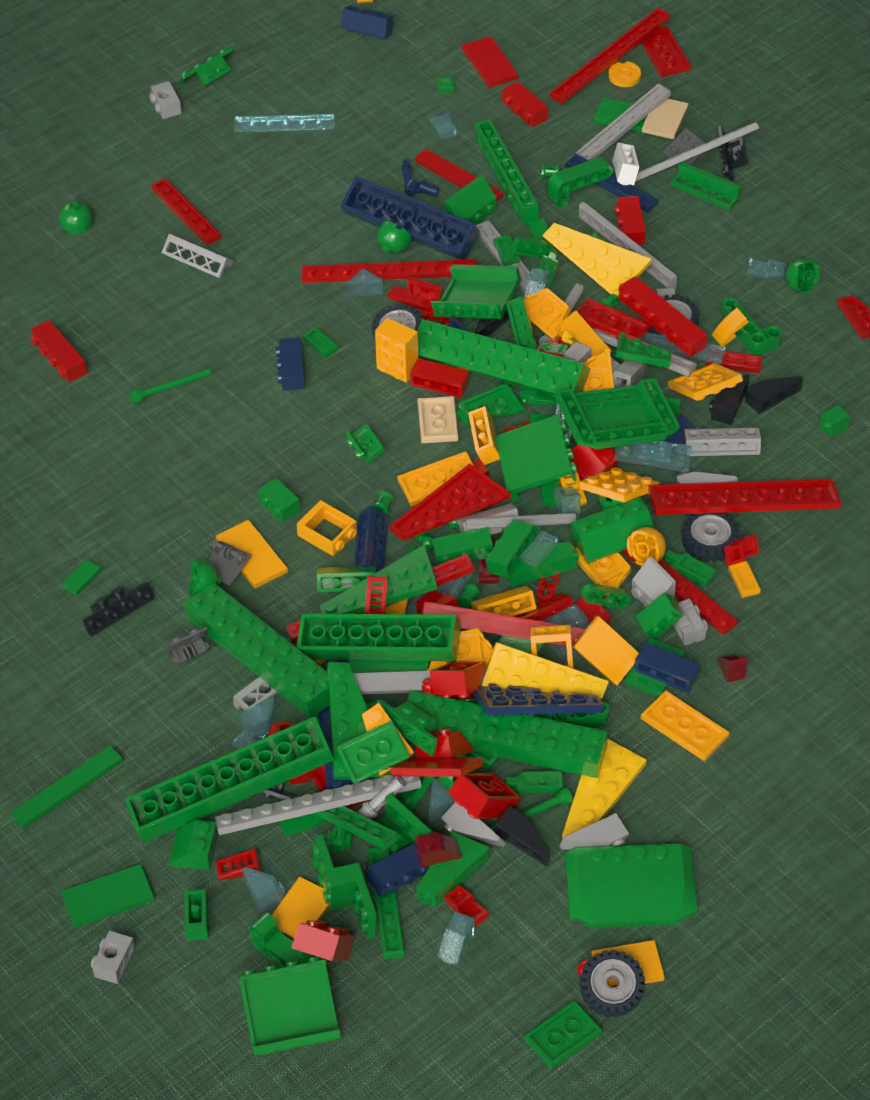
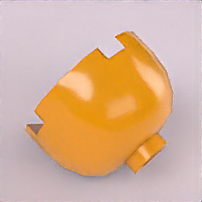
M651 527L640 528L627 539L628 553L641 566L650 557L659 562L666 551L665 538L657 529Z

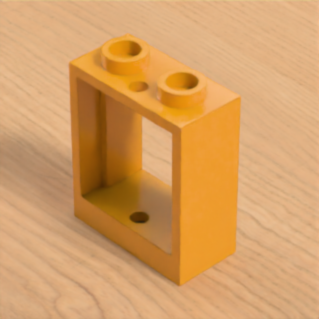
M320 500L297 523V533L299 537L334 556L344 548L350 539L355 538L357 525L356 520ZM324 519L343 529L333 541L313 530Z
M570 625L531 627L530 637L533 655L538 656L537 643L566 641L568 665L565 666L574 668Z

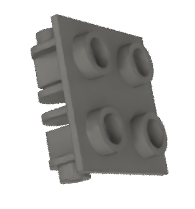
M685 128L663 153L672 158L705 142ZM705 151L683 162L691 165L698 157L706 158L708 153Z
M214 541L211 545L214 552L208 561L215 566L218 575H221V582L231 586L251 558V555L223 541Z
M207 628L194 629L189 633L190 635L184 638L179 636L172 640L167 656L173 655L171 657L173 664L177 663L179 665L187 661V658L191 659L187 648H189L193 657H196V653L200 655L207 652L209 644L207 641L203 642Z

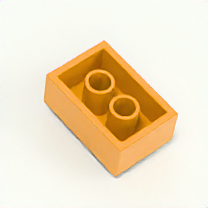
M387 317L375 330L377 369L407 383L410 380V372L418 359V332Z

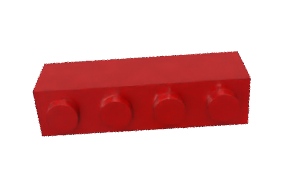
M50 320L31 328L32 336L30 340L32 344L39 348L43 357H47L50 365L57 369L61 378L64 377L70 383L87 374L83 358Z

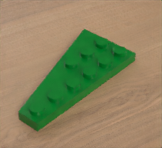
M425 545L372 575L388 577L386 605L438 589ZM367 578L320 605L322 614L363 613ZM372 582L371 586H382L383 582ZM371 590V593L381 594L382 590ZM370 597V600L381 601V598ZM370 605V608L380 607V605Z
M328 662L331 748L334 761H332L333 780H351L336 747L367 732L362 714L368 711L349 663ZM391 770L381 777L378 773L365 780H373L382 778L386 775H391Z

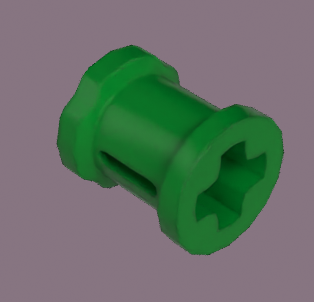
M542 164L541 179L551 177V175L558 172L559 164H556V166Z
M380 491L377 495L378 500L373 506L388 514L389 505L393 503L394 496L388 491Z
M466 584L463 588L464 592L457 598V604L462 608L471 609V602L480 595V590L473 584Z

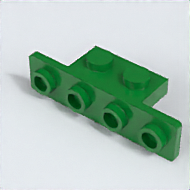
M225 48L219 52L218 56L215 57L213 55L204 64H197L192 71H185L181 75L179 84L182 85L197 76L204 87L230 73L232 69L225 59L232 55L234 48Z
M381 699L376 702V704L379 703L403 737L430 756L435 754L437 738L429 733V731L437 726L435 719L410 702H406L396 708L391 707Z

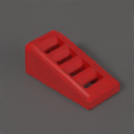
M367 577L364 614H385L388 577ZM372 582H383L382 586H371ZM371 590H382V593H371ZM370 597L381 598V601L370 600ZM370 605H380V608H370Z
M255 848L216 861L220 881L256 875L263 872L260 856ZM225 865H228V872H225Z

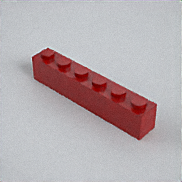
M634 276L619 285L618 296L620 301L641 316L645 322L652 325L657 332L663 334L683 353H686L691 358L707 348L708 335L639 278Z

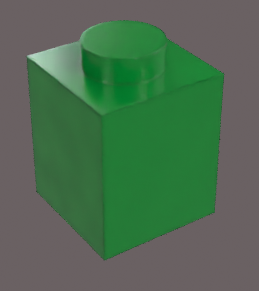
M837 405L821 414L820 428L830 437H833L849 428L850 415Z

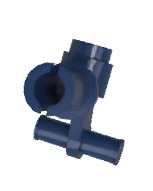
M404 159L402 172L405 193L409 196H414L416 193H426L437 197L440 187L428 184L425 180L418 182L412 179L410 160Z

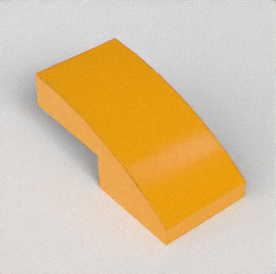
M736 308L717 326L712 336L723 348L736 338L735 332L749 322L741 311Z

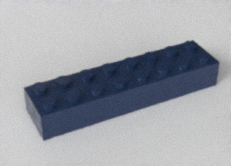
M355 177L340 206L347 215L380 227L383 221L397 224L395 228L399 230L401 228L405 229L411 235L412 241L459 260H466L480 232L475 223L359 177Z

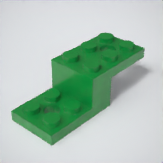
M323 834L314 836V845H311L313 854L311 862L313 869L318 871V884L323 886L325 890L322 891L325 904L329 903L331 911L353 906L355 915H359L360 918L358 922L361 933L365 932L367 940L375 938L376 912L359 862L334 868Z

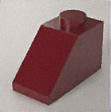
M437 832L416 837L415 853L421 868L461 858V853L454 838Z

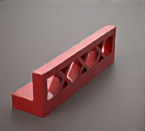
M561 593L537 604L535 610L513 617L558 624L577 615V611L572 597Z

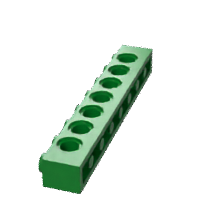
M491 119L476 122L475 140L522 225L527 224V221L539 219V205Z

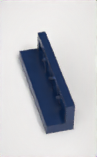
M372 505L359 514L354 567L374 566L371 564L372 559H374L377 564V573L384 568L389 515ZM376 516L382 519L381 524H379ZM375 529L379 533L380 539H378L377 535L375 534ZM373 544H375L377 549L379 550L378 554L376 553Z

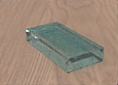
M542 530L521 554V561L537 568L559 543L558 537Z

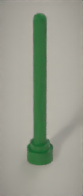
M206 369L145 390L129 391L131 401L134 405L141 403L144 397L211 376L213 371L212 369Z
M564 787L558 790L555 797L523 811L527 818H530L557 804L567 805L573 802V797L569 789ZM495 825L489 827L495 833Z

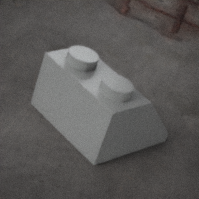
M650 557L632 579L631 592L646 608L663 592L675 597L676 581Z

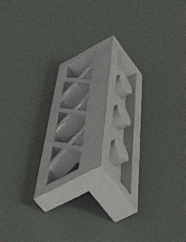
M172 234L168 235L162 250V254L218 278L222 277L225 267H232L234 262L229 258ZM171 243L176 244L178 251L174 253L168 252ZM190 250L192 257L184 259L182 252ZM204 256L206 263L200 266L197 258ZM215 262L221 263L217 273L213 271L211 266Z
M759 427L684 429L686 456L760 455L761 436Z
M258 677L233 696V706L238 710L243 708L248 714H251L278 694V692L271 687L269 693H263L270 686L261 677ZM256 698V702L249 707L247 704Z

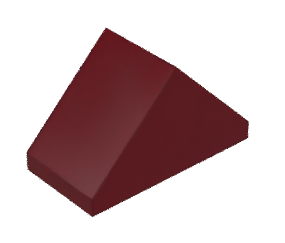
M736 653L717 657V662L726 683L746 678L747 657Z

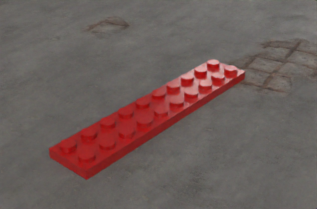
M832 479L648 485V494L655 515L840 509L842 503Z

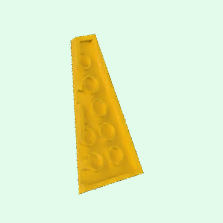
M553 223L542 235L610 295L615 294L618 296L619 285L634 276L638 278L653 262L651 258Z
M496 642L480 686L488 687L489 683H492L503 689H507L508 686L541 689V693L552 694V691H560V694L570 696L572 693L595 695L602 700L609 681Z
M608 739L607 749L598 778L581 775L562 834V840L565 836L604 819L646 766L647 760Z

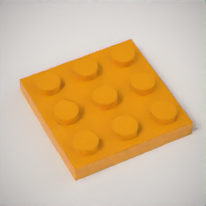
M713 363L695 370L689 377L683 375L668 381V386L670 389L698 401L704 399L709 394H717L724 388L735 387L737 383L743 380L740 373Z
M611 468L610 471L600 472L599 475L589 476L587 479L580 481L579 489L620 502H627L648 494V485H659V482L652 480L651 477L638 476L634 472H624L621 468Z

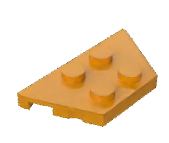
M548 288L536 294L526 296L525 303L530 322L551 340L559 338L558 332L555 329L569 316L570 307Z
M606 348L598 356H592L586 362H582L590 369L582 392L614 388L610 348Z
M576 548L579 555V560H576L578 565L595 584L619 588L631 572V566L619 553L588 564L579 549Z
M478 628L460 631L456 662L485 661L487 667L493 651L492 645L484 638ZM431 661L426 671L436 669L450 661Z

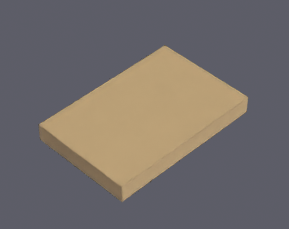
M666 99L648 114L642 127V132L674 139L687 112L689 103Z
M454 396L418 398L421 443L458 441Z

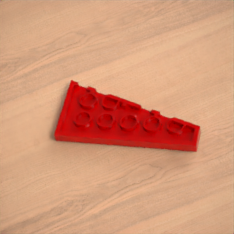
M469 463L391 524L390 531L405 541L510 498V492Z

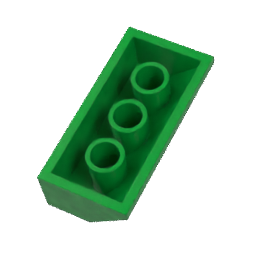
M638 497L571 522V538L589 564L626 550L627 539L633 532L643 527L654 528L648 508L641 498Z

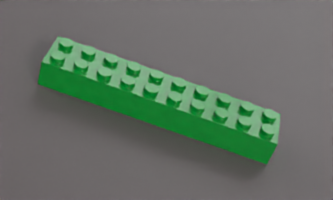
M424 319L421 320L417 331L418 358L467 370L469 374L507 383L508 385L554 397L556 390L573 388L574 393L582 392L590 369L584 363Z
M213 582L183 602L186 617L190 622L200 629L207 628L206 635L254 674L261 677L270 687L307 717L312 718L329 706L327 672Z
M413 690L410 691L407 702H410L437 721V726L433 729V732L449 728L451 732L459 731L473 747L474 752L598 778L607 749L608 731L527 714L492 717L486 715L479 704L442 698L441 696Z
M316 716L124 799L135 829L142 842L145 843L194 820L203 818L332 762L334 758Z

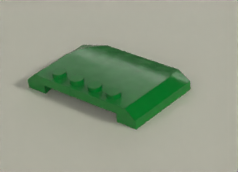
M656 378L639 380L638 384L633 386L574 393L573 388L556 390L554 393V397L578 445L603 449L663 441L675 434L680 428Z
M683 844L575 847L565 852L569 919L572 921L577 919L584 922L585 926L591 928L677 925L682 923L683 919L691 915L693 917L697 915L690 847Z

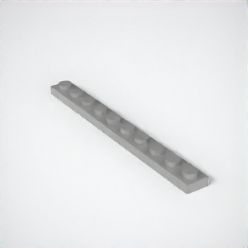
M386 775L378 779L365 780L355 785H345L340 788L327 789L322 792L285 799L272 804H264L251 809L247 808L234 813H225L215 817L218 833L223 835L371 800L396 776ZM398 776L406 785L398 793L421 788L419 776Z

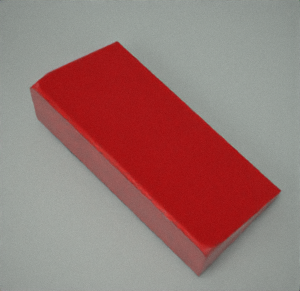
M583 597L574 604L577 615L587 626L591 624L596 616H599L609 626L611 625V616L601 605L587 603Z

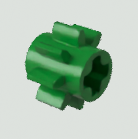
M339 826L334 827L333 832L328 831L327 845H330V849L335 852H344L345 847L351 848L352 834H349L348 831Z

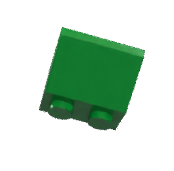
M194 820L178 828L168 865L210 871L218 838L216 822Z

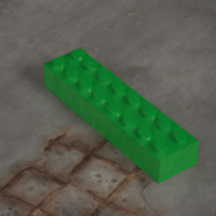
M302 614L297 649L311 660L456 662L461 625L456 615Z

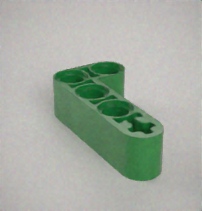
M598 157L558 171L549 178L547 197L558 208H562L569 202L570 192L609 178L613 173V168L602 157Z
M726 298L723 300L721 313L723 320L736 308L748 320L749 323L735 332V335L752 355L760 356L780 347L782 336L780 327L772 325L760 329L736 299Z
M602 701L604 704L603 712H596L594 714L583 712L573 715L567 713L548 715L545 713L535 716L589 728H598L607 724L610 707L606 702Z
M267 912L263 913L249 928L251 942L255 948L282 968H285L286 963L299 961V964L308 963L307 959L314 958L311 954L293 949V941L279 931L276 919Z

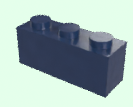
M353 5L343 9L341 28H345L350 32H362L363 35H374L378 39H385L392 34L393 15Z
M301 338L279 339V346L276 347V355L280 357L277 360V369L281 370L278 373V383H282L283 391L304 389Z
M645 642L635 659L634 671L689 693L699 677L700 664Z
M414 843L369 866L366 879L381 897L387 893L395 892L398 887L404 884L409 885L419 876L423 877L430 866L420 867Z

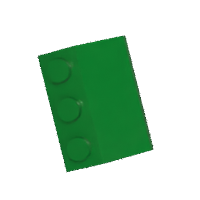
M482 175L445 201V212L475 223V225L496 211V196Z

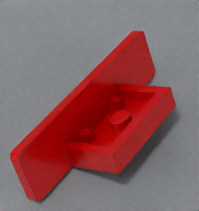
M410 277L407 289L393 286L387 294V298L434 313L431 302L440 301L443 287Z

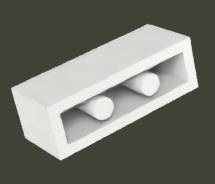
M617 143L612 160L617 182L622 185H634L639 170L634 145Z

